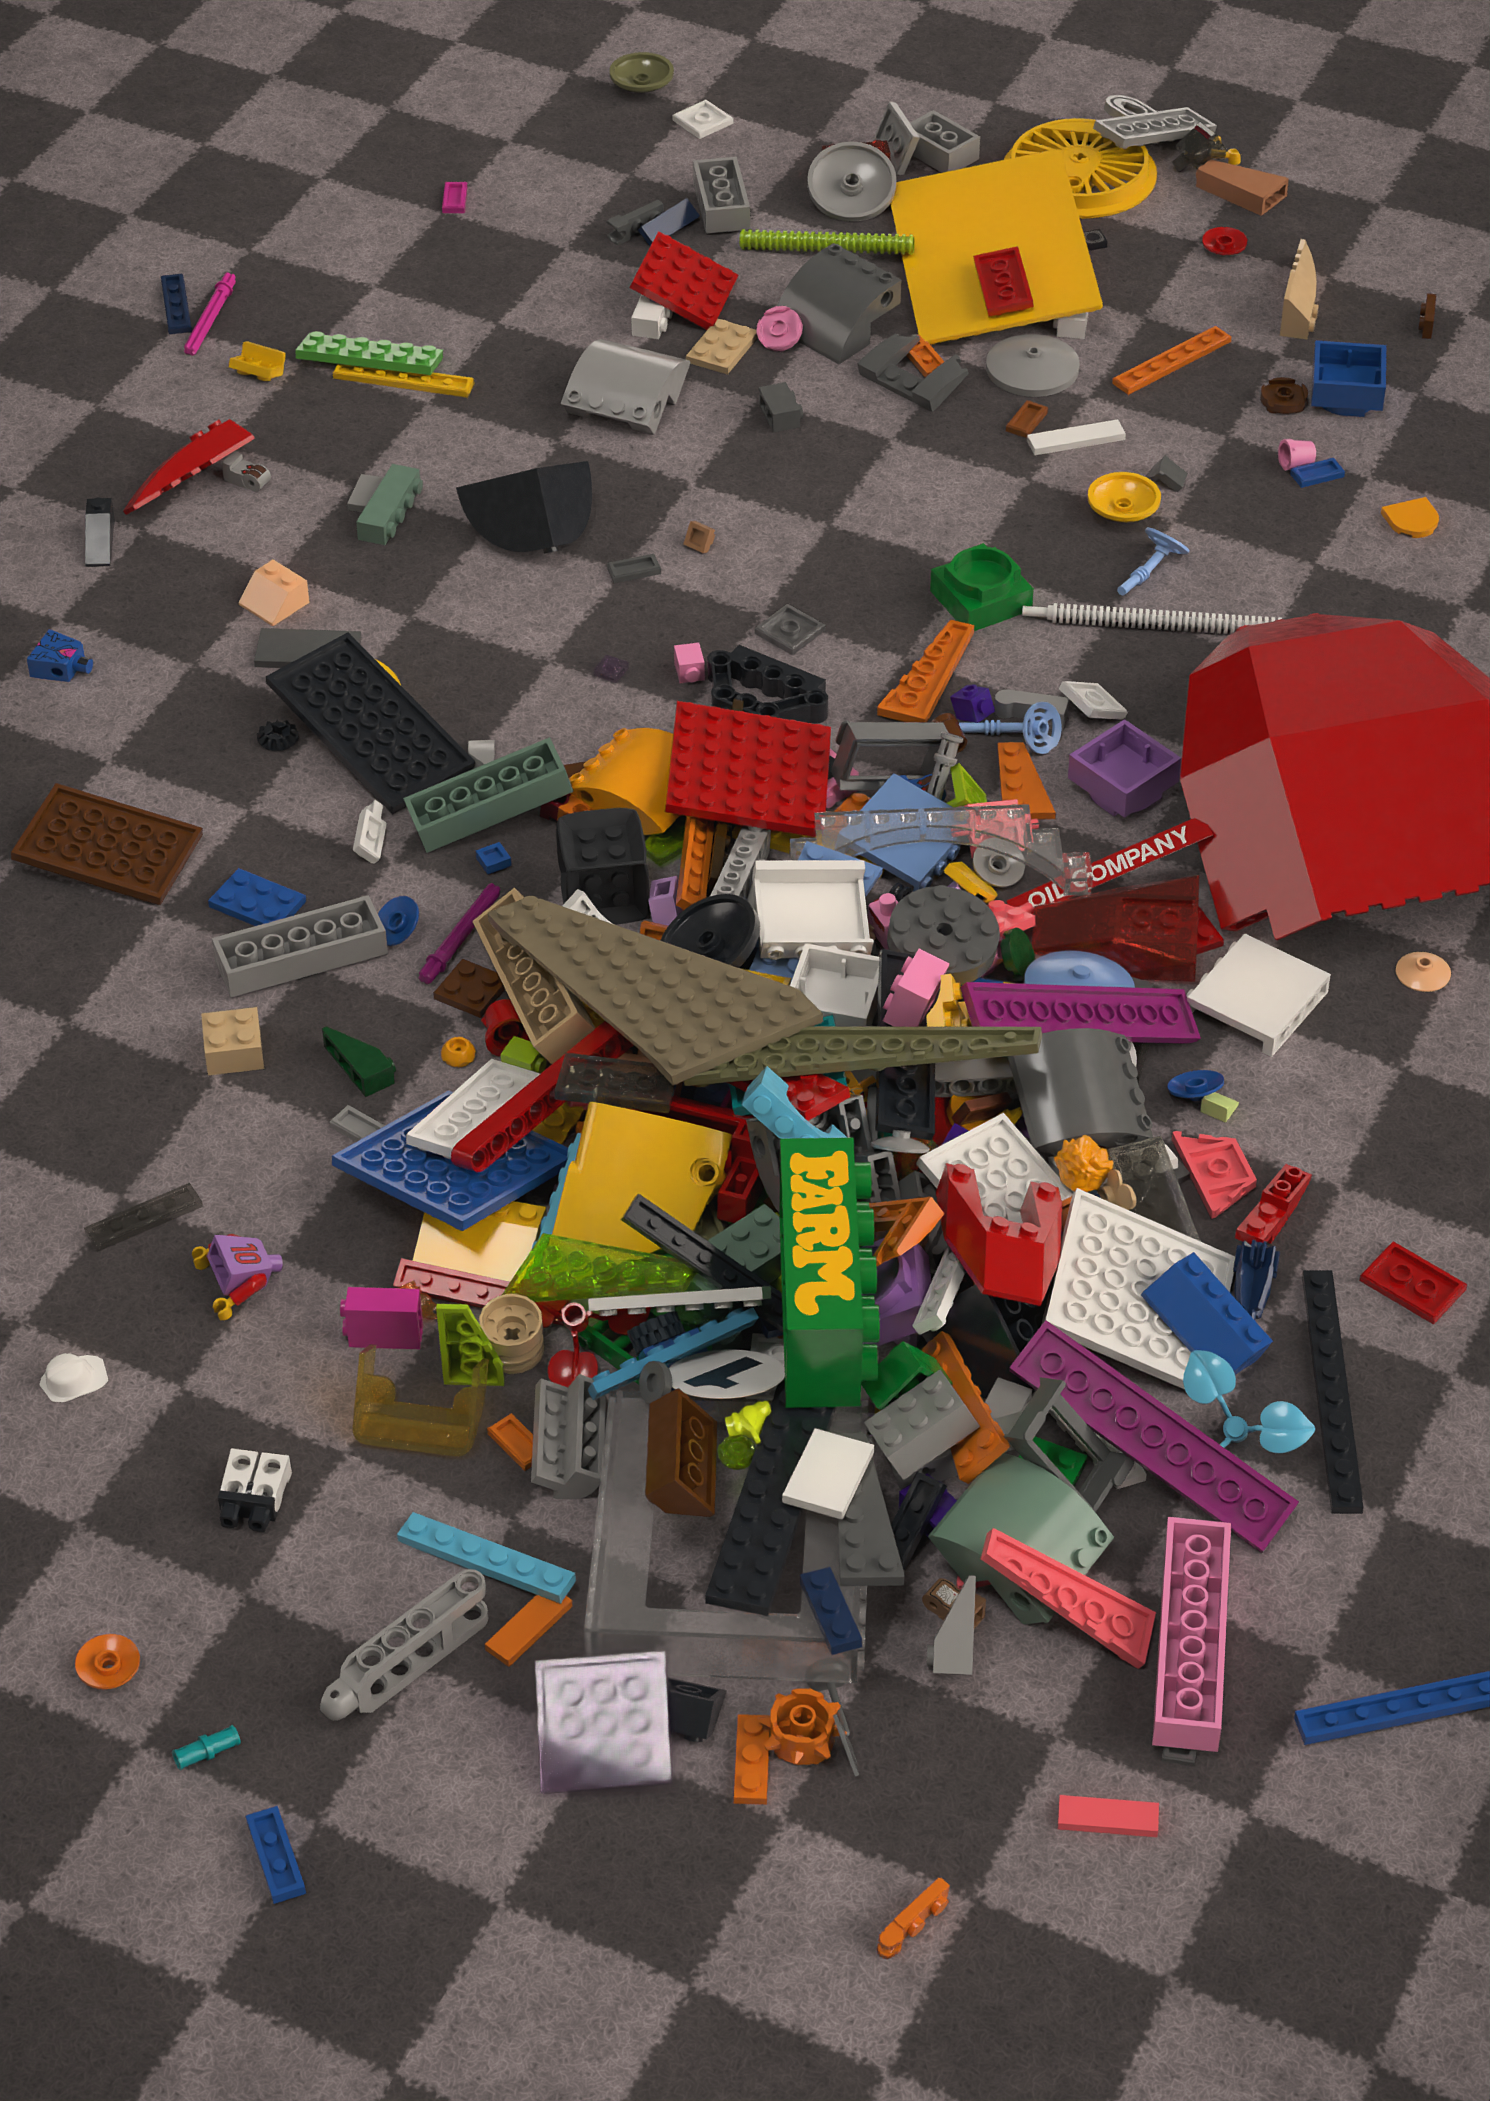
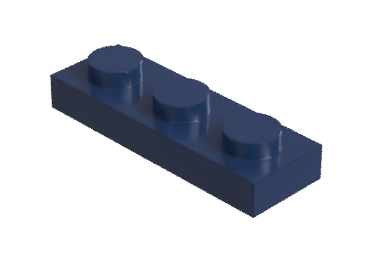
M831 1567L800 1574V1585L830 1654L835 1655L861 1648L862 1637Z

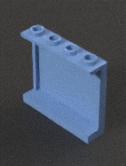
M893 773L838 834L834 851L846 854L849 849L855 851L913 885L914 892L930 887L933 877L935 875L939 877L943 873L946 862L949 859L953 861L960 851V846L969 843L967 837L953 839L951 834L960 833H951L952 827L966 826V815Z

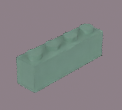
M396 464L391 465L356 521L358 540L386 545L389 538L394 537L397 525L404 521L405 512L408 508H412L416 494H420L422 491L423 481L420 479L419 469Z

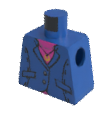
M50 629L27 658L29 675L32 678L70 682L77 671L89 674L93 667V660L85 657L83 644L80 641Z

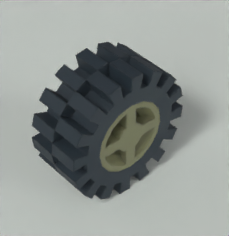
M672 1311L628 1330L627 1334L636 1355H638L647 1347L685 1333V1329L677 1311Z

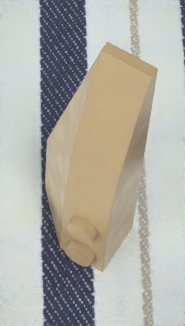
M1303 239L1300 240L1286 288L1280 336L1308 339L1309 332H1314L1319 305L1315 304L1317 282L1315 266L1306 240Z

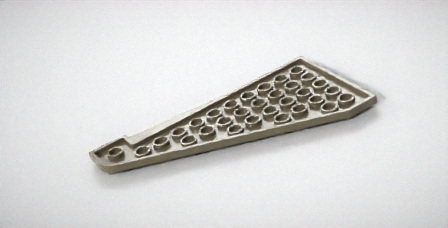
M526 896L519 901L488 912L489 923L502 937L515 948L520 947L642 1051L672 1085L713 1069L722 1063L732 1061L745 1053H751L763 1048L768 1043L777 1042L782 1037L796 1034L805 1027L815 1026L823 1022V1013L797 988L552 902L538 899L535 896Z

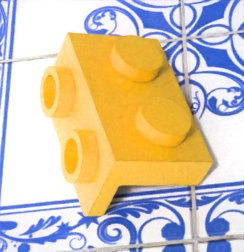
M246 341L243 342L241 355L230 358L229 368L236 369L238 374H253L259 380L271 381L272 378L283 374L286 354L279 350Z

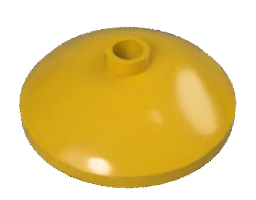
M1114 472L1103 475L1092 482L1088 489V502L1096 513L1108 520L1136 522L1149 517L1157 511L1161 503V492L1158 486L1145 476L1130 472Z

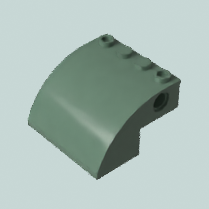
M1005 1453L974 1479L928 1536L963 1582H965L968 1575H975L976 1582L989 1580L1024 1625L1039 1622L1048 1623L1056 1612L981 1560L986 1535L992 1528L1083 1575L1088 1572L1114 1538L1093 1509L1061 1479L1028 1460Z

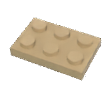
M717 319L715 325L710 326L686 355V360H689L690 364L728 375L758 338L757 330Z

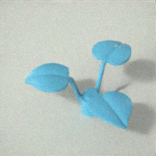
M1202 1350L1191 1352L1183 1377L1184 1388L1192 1400L1201 1404L1211 1403L1217 1397L1227 1418L1223 1425V1432L1226 1438L1219 1444L1225 1448L1230 1442L1239 1443L1244 1441L1248 1433L1262 1431L1260 1443L1264 1449L1273 1453H1286L1302 1446L1315 1432V1426L1296 1406L1284 1401L1271 1403L1264 1408L1260 1416L1262 1425L1247 1426L1246 1421L1241 1417H1232L1222 1396L1223 1394L1230 1393L1235 1388L1236 1378L1232 1367L1223 1358L1214 1353Z

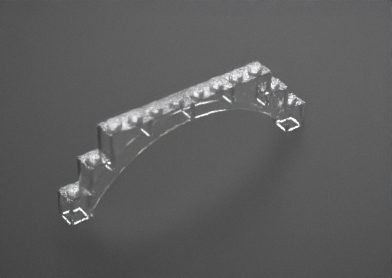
M1029 804L817 812L814 814L815 838L801 837L790 839V860L799 859L806 841L851 857L879 848L917 842L970 845L994 851L1030 866L1063 890L1064 896L1091 895L1093 875L1090 853H1062L1059 828L1032 829Z

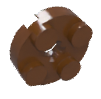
M1273 378L1269 380L1268 385L1262 386L1260 400L1270 413H1300L1307 404L1308 389L1303 383L1301 386L1295 384V379Z

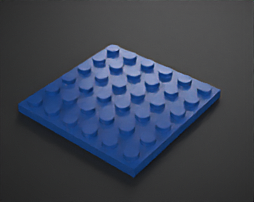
M448 1090L332 1155V1166L456 1229L464 1231L558 1175L561 1168L565 1167L567 1163L568 1148L531 1131L484 1171L475 1172L455 1166L451 1159H447L442 1155L430 1151H422L417 1147L406 1144V1134L453 1093Z

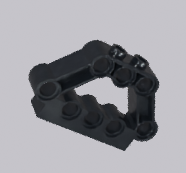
M738 645L731 653L724 650H716L707 656L708 679L712 682V707L730 710L733 699L744 701L743 711L747 713L813 724L822 723L828 718L826 679L742 645ZM731 678L740 681L741 685L745 688H757L762 690V693L767 697H779L782 700L763 703L758 701L753 694L738 693L732 687Z

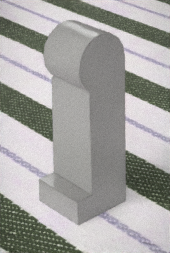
M1004 689L995 695V714L1001 718L1016 717L1024 719L1027 710L1033 704L1048 702L1057 709L1063 731L1068 716L1069 698ZM1039 708V709H1036V710L1034 711V713H1035V712H1042V713H1044L1045 710ZM1037 716L1035 720H1040L1041 717Z

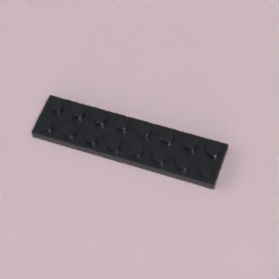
M886 949L881 950L879 955L877 1027H894L883 1021L887 1012L883 1006L889 994L895 993L890 989L896 976L904 975L901 970L908 956L914 958L915 955ZM936 998L930 1008L934 1007L936 1003ZM926 1016L919 1027H927ZM935 1063L886 1067L881 1071H876L875 1131L893 1134V1130L911 1132L910 1137L932 1141L935 1134Z

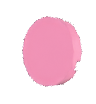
M776 306L767 310L762 319H759L756 333L759 341L767 349L785 351L792 348L798 342L802 335L803 324L799 315L794 310L786 306Z

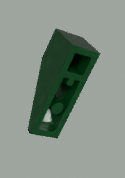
M327 1026L322 1028L325 1049L365 1097L395 1084V1064L390 1057L386 1058L379 1048Z

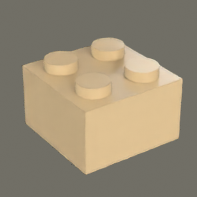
M257 1007L201 1013L208 1075L264 1069Z

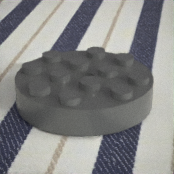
M939 885L911 892L898 902L890 917L887 945L889 950L913 955L916 954L918 949H921L949 963L946 974H952L956 983L960 982L963 985L966 982H972L980 978L989 970L996 956L1000 931L995 915L985 902L966 891Z

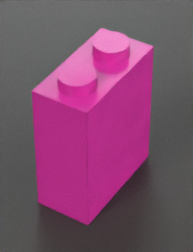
M348 1287L346 1299H341L340 1316L345 1317L343 1319L342 1333L343 1336H348L349 1347L420 1350L423 1333L420 1289Z

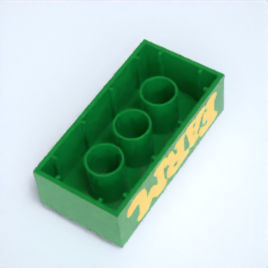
M853 1138L780 1139L779 1226L786 1408L858 1407L861 1404V1381H878L877 1344L863 1343L879 1342V1305H875L874 1295H862L877 1293L876 1256H872V1248H859V1246H874V1211L870 1209L869 1202H857V1199H871V1162H855Z

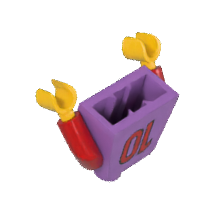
M228 1234L226 1236L214 1235L213 1241L208 1245L207 1249L198 1246L192 1251L195 1268L203 1270L211 1265L223 1295L230 1296L228 1299L218 1298L213 1303L214 1312L220 1311L218 1313L219 1320L229 1319L232 1316L231 1307L235 1304L237 1306L250 1296L265 1288L271 1272H280L283 1265L281 1255H267L261 1240L241 1237L235 1234Z

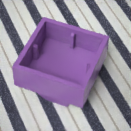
M1124 719L1069 755L1068 779L1087 791L1092 800L1113 816L1120 814L1125 818L1133 812L1147 808L1162 798L1164 791L1179 782L1182 758Z
M884 1238L875 1241L874 1246H862L860 1248H872L873 1256ZM919 1243L901 1256L892 1258L877 1266V1293L862 1295H874L875 1305H879L880 1338L879 1342L863 1344H877L878 1347L917 1332L913 1327V1323L931 1284L929 1256Z

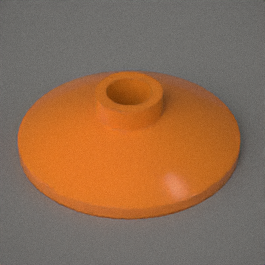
M104 1634L92 1638L80 1648L75 1659L78 1677L86 1685L96 1689H113L127 1683L136 1674L140 1665V1654L137 1646L127 1637L118 1634ZM107 1665H113L111 1668H104Z

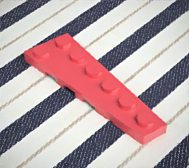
M994 1528L987 1533L981 1560L1117 1654L1120 1659L1127 1661L1137 1669L1145 1664L1156 1612Z

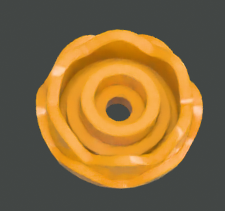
M453 1037L443 1045L441 1058L452 1067H464L473 1062L476 1049L470 1040L463 1037Z

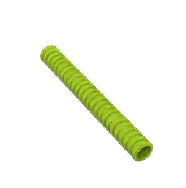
M742 229L739 236V245L742 250L746 247L748 250H752V248H755V250H759V248L766 250V248H769L772 251L775 248L776 251L783 249V251L787 249L793 251L796 249L800 252L803 249L804 252L808 250L820 252L835 243L853 253L859 251V253L863 254L866 251L867 254H870V252L874 254L878 252L881 254L885 252L891 254L894 252L895 255H898L901 252L902 255H905V253L912 255L915 245L913 234H910L908 237L906 234L899 236V234H895V236L888 234V236H885L882 233L881 236H878V233L871 235V233H867V235H864V233H860V235L853 233V235H850L847 232L844 235L843 232H839V234H836V232H832V234L825 232V234H822L819 231L818 234H815V231L808 233V231L801 233V231H797V233L790 231L788 233L787 230H784L781 233L780 230L776 232L773 230L769 232L763 230L760 232L756 229L753 232L752 229L748 231Z

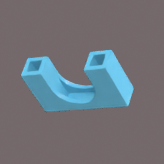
M768 1066L747 1087L741 1105L780 1139L848 1138L833 1124L823 1132L808 1122L787 1097L789 1085Z

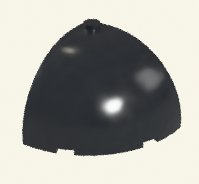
M588 461L534 468L456 487L462 509L476 531L493 545L508 551L530 552L543 549L544 554L558 551L557 546L572 543L581 536L587 526L591 512L592 481Z
M1051 1282L1041 1306L985 1295L981 1293L975 1284L955 1296L953 1306L947 1314L946 1323L936 1331L929 1330L921 1335L926 1343L935 1338L941 1331L951 1336L964 1360V1364L972 1374L971 1380L973 1384L978 1386L982 1393L980 1397L987 1399L998 1377L1030 1388L1033 1393L1037 1390L1010 1372L1009 1367L1041 1327Z

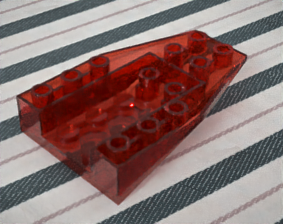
M1200 875L1120 887L1034 906L1035 926H1033L1032 934L1034 953L1043 956L1059 951L1089 952L1116 962L1131 977L1137 979L1195 982Z

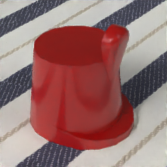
M501 999L495 1001L487 1008L485 1016L481 1021L487 1028L485 1043L491 1054L501 1056V1053L513 1036L530 1041L511 1000Z

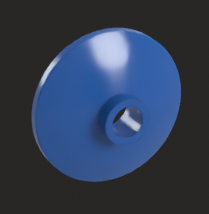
M398 896L391 899L378 913L386 930L387 946H395L405 941L417 925L419 908L417 903L408 896Z
M1211 1070L1190 1071L1171 1079L1168 1083V1091L1177 1097L1190 1098L1191 1101H1201L1204 1096L1210 1095L1222 1088L1224 1077L1222 1074Z

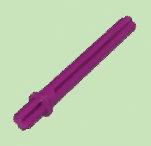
M493 883L488 884L434 954H430L426 958V964L419 972L420 976L418 978L421 982L430 984L439 972L445 971L447 962L475 928L473 920L491 907L500 896L501 889L499 886H495Z

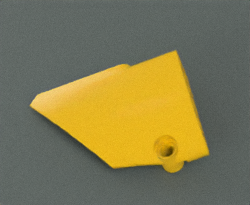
M589 1102L575 1161L570 1163L567 1170L541 1279H549L559 1283L566 1292L618 1267L661 1250L662 1248L620 1220L638 1193L694 1231L713 1191L721 1188L726 1178L724 1167L732 1135L723 1131L658 1115ZM714 1168V1178L711 1181L705 1182L704 1175L706 1171Z

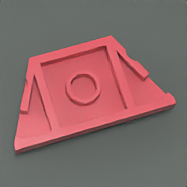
M1181 1131L1172 1132V1141L1186 1169L1190 1172V1177L1211 1219L1219 1216L1256 1187L1257 1179L1236 1138H1216L1211 1135L1199 1134V1139L1182 1137Z

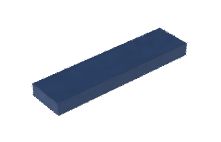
M183 274L161 276L169 335L192 332Z

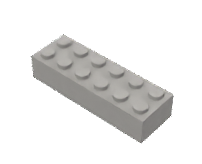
M369 895L212 938L215 963L230 997L388 954L386 930Z

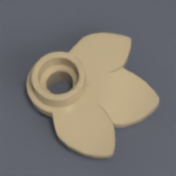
M1116 1169L1111 1170L1108 1173L1107 1183H1104L1103 1187L1098 1189L1097 1194L1102 1199L1124 1209H1133L1136 1206V1195L1132 1187L1122 1183L1120 1171Z

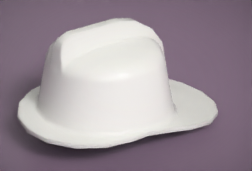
M64 1353L57 1355L49 1362L46 1372L41 1377L40 1386L51 1401L66 1402L100 1389L108 1382V1377L103 1359L91 1355L78 1357L73 1354Z

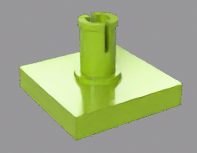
M960 763L950 768L956 798L946 804L960 812H965L964 806L967 804L987 802L985 792Z

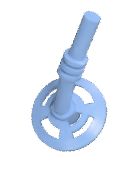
M1147 527L1145 532L1156 544V552L1143 566L1138 567L1132 572L1127 581L1118 587V593L1123 596L1136 585H1141L1150 576V572L1164 556H1168L1169 552L1188 554L1190 550L1174 538Z
M1048 702L1033 704L1027 710L1023 723L1000 722V720H997V722L985 720V722L979 723L959 722L963 733H985V735L989 733L991 735L995 733L997 735H1000V733H1023L1027 746L1038 754H1046L1056 747L1062 731L1060 715L1057 709ZM1039 708L1045 710L1044 713H1042V712H1035V713H1034V711H1035L1036 709H1039ZM1039 716L1041 718L1040 720H1035V717ZM1050 719L1052 720L1051 736L1047 734L1049 730V725L1047 721ZM1034 743H1045L1042 747L1034 745Z

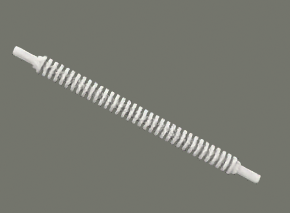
M1057 603L1048 605V607L1023 606L1022 616L1047 617V620H1053L1052 623H1056V618H1059V623L1063 624V619H1066V624H1069V619H1072V624H1076V619H1078L1079 625H1082L1083 620H1086L1085 625H1089V620H1092L1093 626L1096 625V621H1099L1098 626H1102V621H1105V626L1109 627V622H1112V627H1115V623L1118 622V627H1122V622H1124L1125 628H1128L1129 623H1132L1131 628H1135V623H1138L1139 629H1142V624H1145L1144 629H1148V625L1151 624V629H1155V625H1158V630H1161L1162 625H1164V630H1168V625H1171V631L1175 630V626H1178L1177 631H1181V627L1184 626L1185 632H1188V627H1191V632H1194L1195 627H1197V632H1201V628H1204V633H1208V628H1211L1210 633H1214L1215 628H1217V634H1221V629H1224V634L1228 633V629H1230V634H1233L1234 630L1241 626L1269 622V617H1265L1264 621H1262V616H1258L1257 621H1255V616H1251V621H1249V615H1245L1244 620H1242V615H1238V620H1235L1234 614L1231 615V619H1229V614H1225V618L1222 619V614L1219 613L1218 618H1216V613H1212L1211 618H1209V613H1205V618H1203L1202 612L1198 613V617H1196V612H1192V617H1189L1188 611H1185V616H1182L1183 611H1179L1178 616H1176V611H1172V615H1169V610L1165 611V615H1163V610H1159V615H1156V609H1152V614H1149L1150 609H1146V613L1143 614V609L1139 608V613H1136V608H1133L1132 613H1130V608H1126L1125 613L1123 612V607L1119 608V612H1116L1117 607H1113V612H1110V606H1106V611H1103V606H1100V610L1097 611V606L1093 605V610H1090V605H1087L1086 610H1083L1084 605H1080L1079 610L1077 609V604L1073 605V609H1070L1071 604H1067V609H1064V603H1060V608H1057ZM1271 617V622L1275 621V617Z

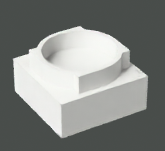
M805 943L790 986L799 989L823 1013V1017L833 1015L836 1026H872L878 1008L879 957Z

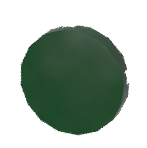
M1016 927L1004 931L1005 939L1001 940L1000 947L1008 972L1013 971L1015 976H1012V978L1022 983L1024 982L1028 966L1036 959L1028 936L1022 929Z

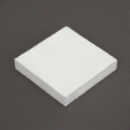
M707 100L672 115L674 122L699 139L733 124L731 116Z
M1065 681L1059 687V690L1089 718L1122 720L1128 713L1098 683Z

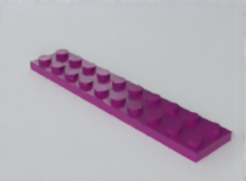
M966 982L960 987L972 1027H1041L1042 1033L1065 1029L1091 1028L1125 1035L1129 1042L1192 1043L1201 1039L1184 989Z
M1045 1320L1009 1367L1010 1372L1035 1390L1040 1386L1039 1377L1063 1380L1066 1386L1060 1394L1093 1432L1216 1521L1231 1523V1532L1261 1553L1264 1552L1299 1503V1501L1047 1320Z

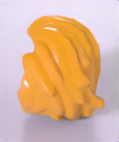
M1087 1135L1078 1137L1076 1140L1071 1139L1070 1142L1064 1140L1062 1149L1054 1157L1059 1170L1060 1181L1074 1192L1077 1188L1085 1192L1098 1190L1106 1178H1108V1173L1113 1170V1160L1108 1159L1107 1149L1100 1148Z

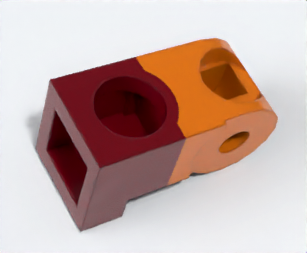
M569 793L541 805L540 816L548 820L553 818L558 821V818L564 815L589 811L591 808L585 802Z

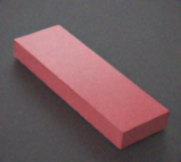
M1067 1795L1059 1796V1830L1158 1837L1159 1803Z

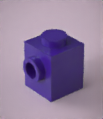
M966 685L950 696L956 718L959 720L979 723L995 712L989 688Z

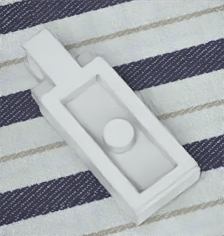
M376 800L361 811L353 851L370 863H376L380 859L387 824L381 819L383 805Z

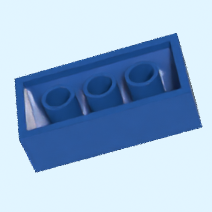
M1195 1252L1172 1265L1141 1294L1190 1352L1202 1350L1220 1356L1229 1363L1235 1375L1257 1361L1273 1342Z

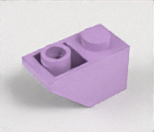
M677 876L651 882L650 898L648 901L654 923L669 926L684 911L676 906L679 881Z

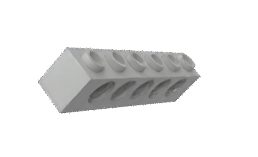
M742 826L710 896L733 894L745 900L748 899L753 881L755 861L767 859L771 830Z

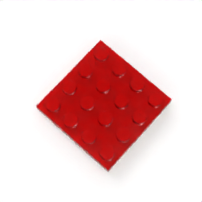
M658 231L629 288L708 330L710 326L715 325L738 278V274Z

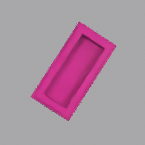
M445 182L442 213H465L467 182Z

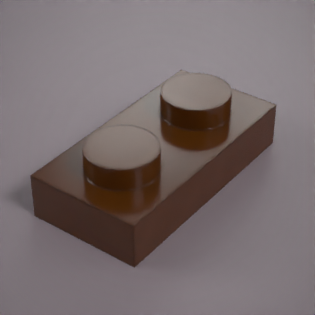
M1427 293L1426 303L1421 302L1418 330H1423L1422 338L1425 339L1432 338L1436 294Z

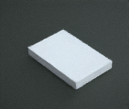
M814 1429L782 1495V1503L843 1519L873 1456L874 1445Z

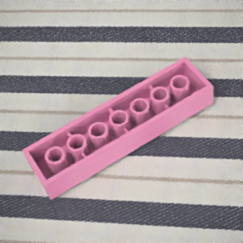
M1168 1517L1164 1549L1152 1745L1218 1752L1222 1724L1231 1523Z

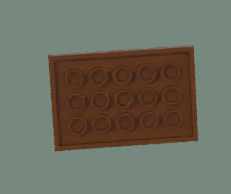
M55 783L11 851V860L161 905L203 836V828Z

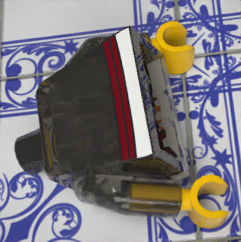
M1199 122L1176 144V148L1181 155L1173 160L1172 164L1181 172L1188 165L1197 170L1200 166L1213 159L1224 160L1228 158V164L1232 165L1240 164L1241 159L1239 152L1234 148L1226 152L1227 149L1221 142V137L1217 136L1215 132L1202 122Z

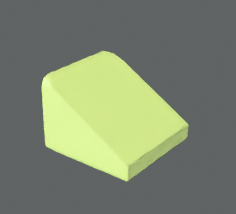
M1214 1092L1203 1097L1200 1112L1227 1122L1239 1105V1102Z

